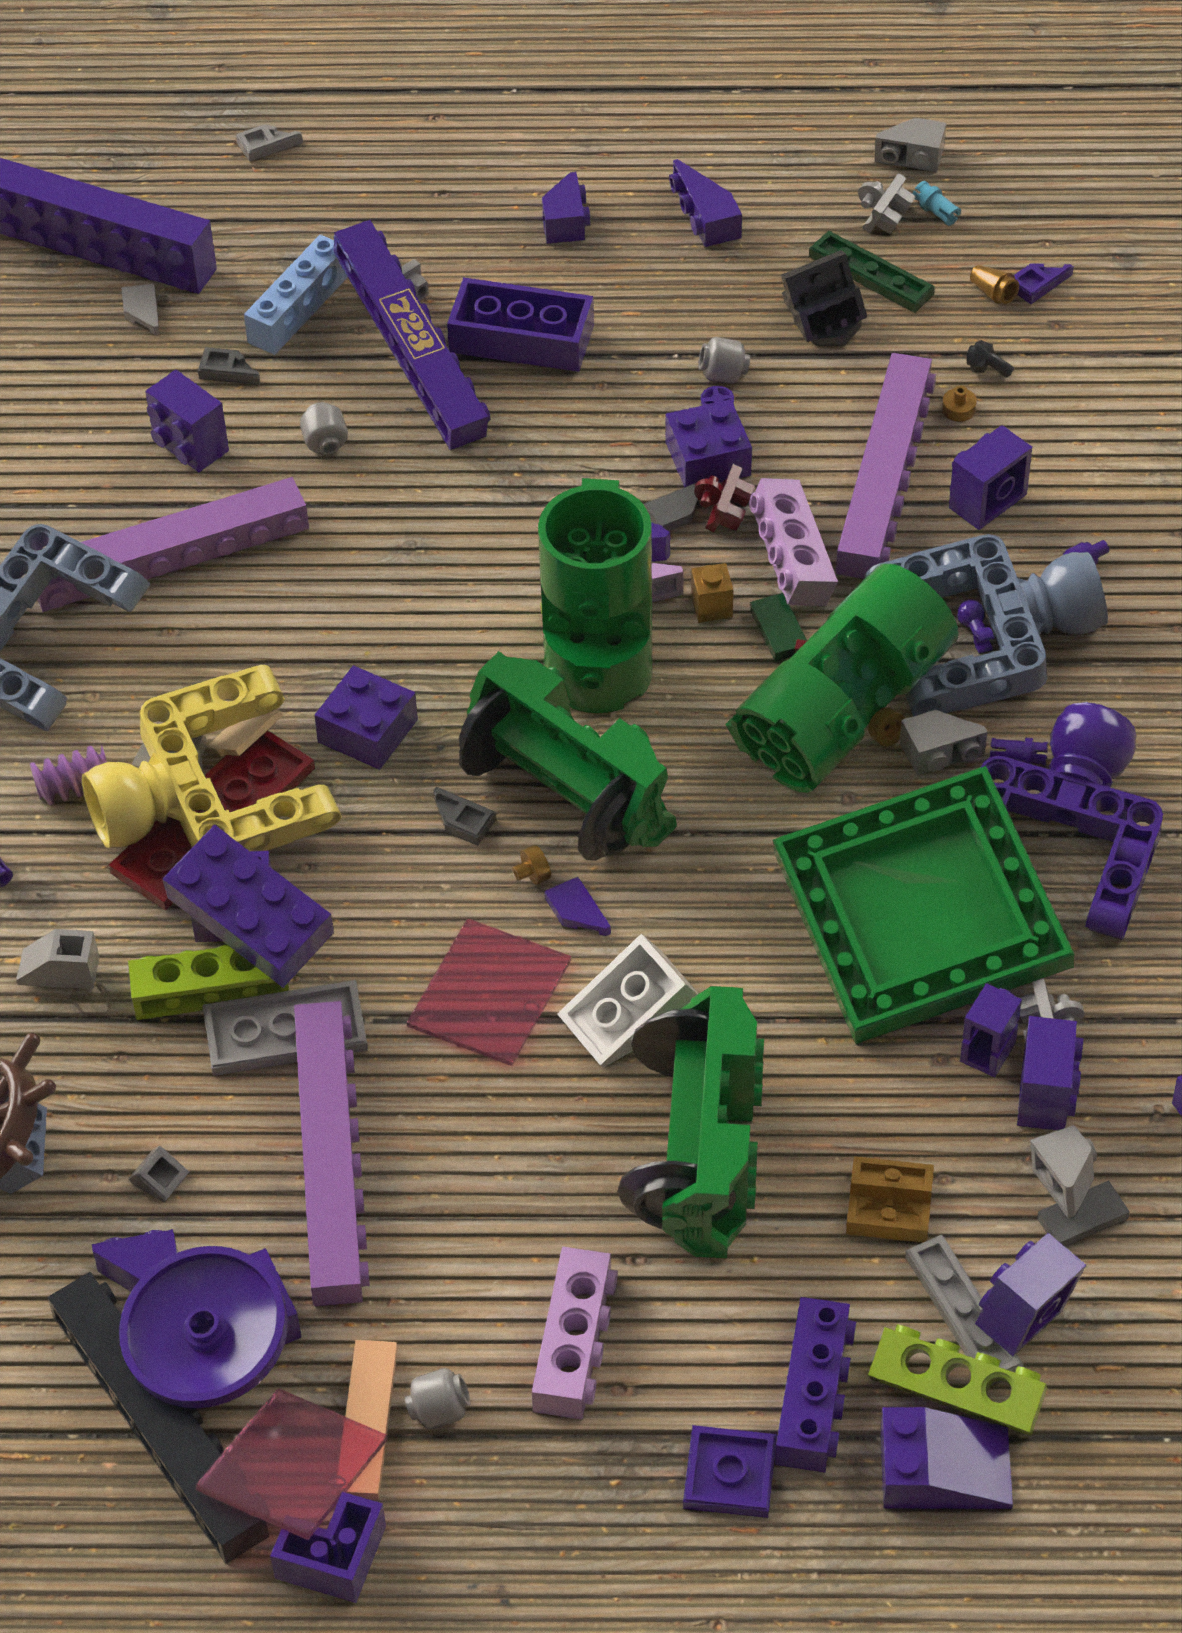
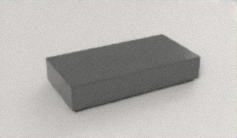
M1108 1180L1088 1190L1076 1216L1067 1218L1056 1203L1038 1211L1037 1219L1046 1233L1052 1235L1066 1247L1127 1220L1130 1211Z

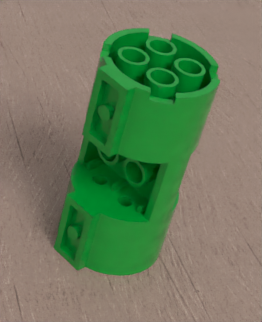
M582 478L581 486L571 488L553 498L543 509L538 522L544 666L556 668L565 678V688L570 700V708L586 713H609L623 709L624 703L629 702L638 695L642 697L652 679L651 518L646 507L638 498L620 489L619 480Z
M881 564L828 616L827 621L789 660L782 662L735 710L736 714L725 725L740 751L747 753L755 763L761 759L767 767L776 772L772 777L773 779L792 790L802 793L812 792L862 741L865 735V728L870 723L874 714L880 709L885 708L896 695L908 693L953 647L959 636L956 620L940 595L919 576L895 564Z

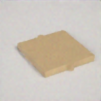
M273 710L267 714L227 727L206 746L205 750L208 754H219L220 757L225 755L240 756L273 726L283 714L280 710Z

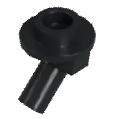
M978 340L975 345L969 347L966 363L970 365L972 373H985L988 365L1006 378L1014 371V367L994 353L993 344Z

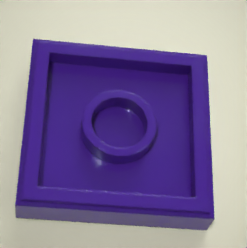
M692 1425L683 1509L768 1518L777 1434Z

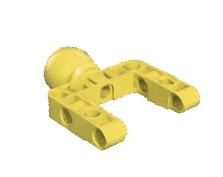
M258 665L229 675L216 677L153 697L142 705L140 710V734L150 756L149 762L142 761L139 768L123 762H106L82 774V786L86 804L96 832L106 848L125 847L138 842L149 833L155 820L165 823L168 816L180 821L191 847L215 824L249 851H268L289 844L295 840L332 828L341 820L340 810L326 785H315L303 790H299L298 787L256 801V804L233 812L225 811L210 778L206 779L198 763V752L192 742L193 738L276 710L284 703L283 693L269 666ZM160 721V722H164V723H162V724H156V723H154V722ZM173 750L177 751V753H168L167 751ZM195 810H204V811H206V812H204V813H196V812H194V811H195ZM285 816V817H289L290 819H288V820H282V819H279L278 817Z

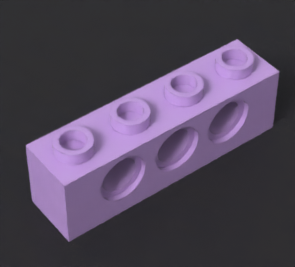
M761 478L756 491L751 494L749 506L758 523L759 535L765 542L769 562L773 564L777 575L779 589L784 593L789 605L826 606L838 580L800 480Z
M562 1247L532 1388L533 1412L583 1420L585 1404L593 1405L596 1380L591 1379L593 1367L600 1368L604 1344L598 1342L600 1330H608L611 1306H605L607 1294H615L618 1271L611 1270L610 1253ZM580 1294H588L592 1296L588 1299L576 1298V1296ZM572 1330L585 1332L578 1336L568 1334ZM567 1366L577 1368L576 1371L570 1373L561 1371L562 1368Z

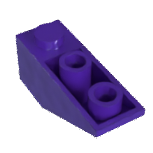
M678 159L673 160V174L669 175L670 187L673 193H678L682 212L689 215L694 235H699L705 247L742 238V213L732 193Z

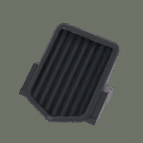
M842 250L781 275L785 291L782 292L784 303L792 313L794 323L804 336L806 342L811 341L816 346H845L861 328V320L867 318L860 288L854 284L847 255Z

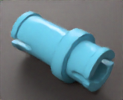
M922 181L915 187L921 193L913 191L912 194L916 196L915 200L920 202L919 205L923 210L931 211L948 226L957 221L958 218L953 213L960 215L961 208L942 195L941 189L937 186H930L927 181Z

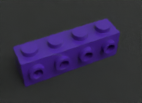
M800 1297L777 1435L775 1465L826 1473L828 1457L836 1458L839 1432H833L832 1427L834 1419L842 1420L845 1395L838 1394L839 1382L848 1383L851 1358L843 1356L845 1345L853 1346L857 1322L849 1320L850 1304Z

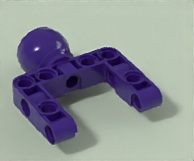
M1089 702L1073 703L1065 707L1051 731L1050 747L1053 759L1049 769L1005 756L990 757L984 761L981 767H987L992 780L999 779L1005 781L1003 783L994 782L1008 814L1009 812H1014L1047 823L1052 820L1076 827L1078 832L1114 842L1093 898L1085 927L1089 928L1090 931L1123 940L1160 840L1163 812L1161 807L1153 800L1110 788L1113 783L1112 779H1115L1124 772L1135 753L1137 735L1132 723L1116 710ZM1037 790L1041 793L1031 794L1027 791ZM1108 811L1113 813V815H1103L1100 812ZM1146 822L1149 826H1140L1136 823ZM1123 884L1128 888L1117 889L1113 885Z

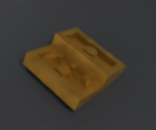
M854 1156L846 1234L926 1242L928 1239L934 1165Z

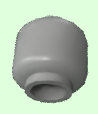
M714 337L708 344L704 343L702 345L698 368L703 370L706 379L734 384L738 381L741 374H747L750 365V355L745 354L744 345L740 341Z
M325 402L315 403L308 407L300 418V428L305 444L309 450L315 453L333 454L348 439V429L343 414L334 405Z
M441 1368L416 1377L411 1382V1395L405 1396L406 1407L411 1419H419L422 1425L430 1430L461 1420L465 1415L466 1407L471 1405L469 1391L464 1378L460 1373L455 1375L448 1368Z

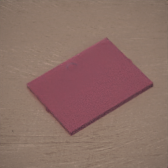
M467 918L409 1017L407 1027L452 1043L459 1048H465L513 1066L569 966L571 956L523 939L521 936H515Z
M278 1388L196 1484V1490L242 1510L250 1516L260 1518L308 1540L336 1506L341 1493L348 1491L387 1442V1434Z

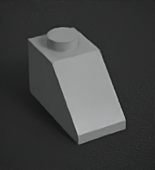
M1072 1125L1030 1140L1032 1169L1067 1218L1076 1216L1094 1180L1093 1162L1097 1160V1153L1092 1141L1089 1138H1084L1076 1126Z

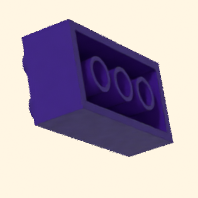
M463 277L447 322L449 352L580 372L594 327V298L590 295Z
M215 824L163 878L168 899L282 988L334 934L331 913Z

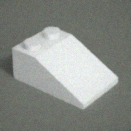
M640 934L558 1013V1016L599 1065L604 1068L633 1051L631 1040L636 1028L648 1019L658 1017L662 1013L683 1008L699 993L665 954L645 936Z

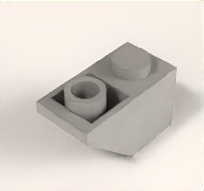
M913 118L877 133L874 162L937 172L945 147L947 123Z
M937 710L901 720L900 745L916 775L930 771L936 772L946 766L963 761H972L979 756L985 755L987 730L982 725Z
M54 929L24 948L16 979L17 985L94 989L100 958L94 931Z

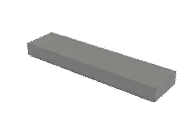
M943 1235L907 1249L905 1256L965 1355L975 1358L977 1352L987 1354L1001 1360L999 1367L1012 1372L1016 1371L1017 1366L1024 1367L1017 1353L1014 1356L1010 1355L975 1324L982 1310L979 1306L982 1297ZM1002 1381L994 1382L991 1386H993V1385H995V1384H997V1383H1000V1382H1002Z

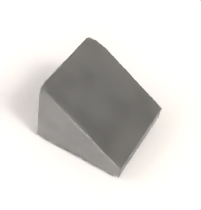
M158 1146L149 1153L128 1180L136 1187L165 1202L190 1171L164 1148Z

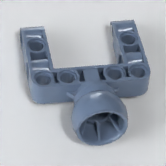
M35 524L22 534L0 565V651L14 633V626L27 608H32L52 578L56 579L58 576L74 584L78 591L110 607L114 604L128 612L133 611L149 588L150 583L135 570L111 559L103 553L48 525ZM0 658V708L44 731H48L67 705L66 701L68 698L51 685Z
M987 534L874 565L865 575L866 578L881 564H895L919 576L941 598L977 588L999 646V651L976 657L969 655L933 666L905 694L913 716L933 710L943 713L965 710L1038 690L1047 681L1046 654L1039 636L1042 631L1049 634L1052 627L1063 633L1083 635L1093 632L1108 623L1107 605L1102 583L1093 558L1088 552H1072L1062 555L1052 561L1044 569L1040 577L1032 573L1028 581L1017 577L1002 539L995 535Z

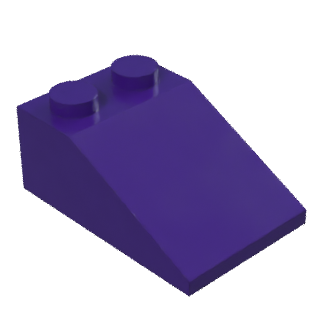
M882 1407L880 1441L883 1508H1013L1008 1427L926 1407Z

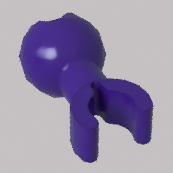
M967 600L961 603L958 608V621L961 625L971 629L974 644L979 654L993 650L989 640L995 637L991 628L985 627L983 623L985 617L984 607L975 600Z

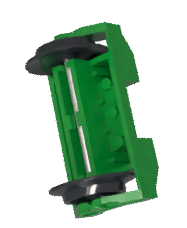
M498 651L478 671L469 695L471 702L467 710V718L459 735V765L467 775L480 776L492 771L505 758H508L587 815L584 818L578 836V851L585 860L596 861L607 855H615L629 845L658 847L677 827L676 816L667 811L661 799L668 780L667 767L657 761L649 741V736L640 726L636 724L631 726L619 718L601 737L592 727L588 725L581 726L572 717L569 705L570 700L565 688V678L556 668L552 666L547 668L537 660L507 657Z
M710 986L693 997L691 1002L683 1008L671 1010L660 1014L658 1017L648 1019L635 1029L631 1040V1047L635 1057L647 1068L665 1076L673 1077L666 1161L651 1162L634 1167L622 1176L617 1192L621 1203L645 1223L662 1229L674 1238V1242L693 1256L727 1259L729 1246L746 1225L747 1209H755L758 1142L750 1141V1125L728 1124V1121L753 1122L754 1106H762L764 1039L757 1038V1021L743 999V988Z

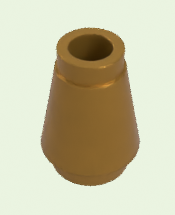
M982 265L975 266L971 271L970 281L995 303L1008 304L1017 296L1019 282L1012 273Z

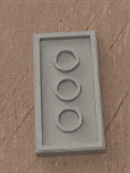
M356 980L204 1004L203 1012L213 1076L296 1063L297 1047L294 1005L341 1001L343 1016H351L352 1039L345 1040V1050L353 1049V1053L368 1051Z

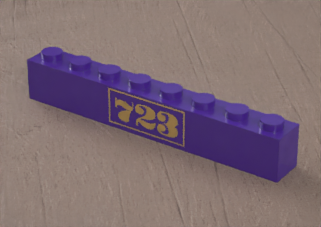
M371 220L334 232V255L449 450L487 437V426L491 420L488 407L484 402H479L475 395L473 382L469 377H464L460 370L458 357L454 352H449L443 332L439 327H434L428 307L425 303L419 302L411 279L404 277L400 261L395 254L391 255L383 232L377 231Z

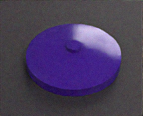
M203 1246L187 1249L167 1257L152 1267L138 1281L129 1294L121 1314L119 1326L122 1355L138 1383L157 1399L185 1408H206L221 1405L249 1392L274 1367L280 1357L287 1337V1307L283 1294L273 1275L252 1256L242 1251L222 1246Z

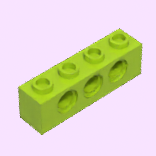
M229 945L128 960L131 997L136 1020L203 1011L204 1004L289 991L288 983L282 988Z
M897 1324L895 1330L884 1327L868 1373L871 1380L1032 1437L1048 1389L1046 1383L1040 1381L1041 1374L1017 1366L1015 1372L999 1367L1001 1360L980 1352L976 1353L975 1358L959 1353L961 1346L940 1338L936 1339L935 1344L920 1340L921 1332ZM917 1353H924L931 1359L929 1369L922 1374H914L908 1369L910 1358ZM964 1367L971 1372L970 1382L965 1387L954 1388L948 1384V1375L954 1368ZM997 1381H1004L1011 1386L1010 1397L1001 1403L993 1402L988 1398L989 1387Z

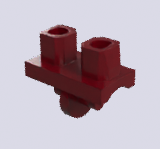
M733 464L727 479L723 480L721 484L716 476H710L709 479H701L696 483L694 494L700 500V505L704 508L713 505L705 529L714 533L720 524L737 531L742 523L746 510L730 503V501L746 507L755 486L739 478L742 471L741 467Z

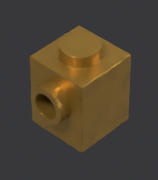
M727 564L691 568V598L698 623L733 618L734 589Z

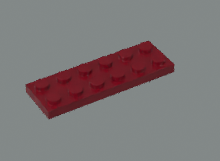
M267 730L240 756L226 755L204 776L206 779L210 778L224 810L233 812L254 805L259 799L295 789L315 770L314 759ZM195 810L194 812H196V813H204V812H206V811H204V810ZM169 816L165 823H160L156 820L152 829L145 837L129 845L108 864L111 875L165 911L174 902L167 897L163 878L192 848L180 821Z

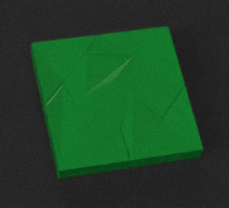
M986 766L773 839L775 857L855 1044L955 1010L966 1004H972L986 983L998 989L1011 990L1074 968L1075 954Z

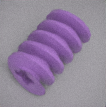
M102 744L99 755L92 746H88L86 758H83L78 750H74L72 752V762L70 763L63 754L58 755V765L56 767L49 758L44 759L42 771L34 762L30 763L39 799L44 797L47 803L52 806L54 805L55 793H58L63 801L66 802L69 800L70 789H73L79 798L83 797L82 774L97 765L107 762Z

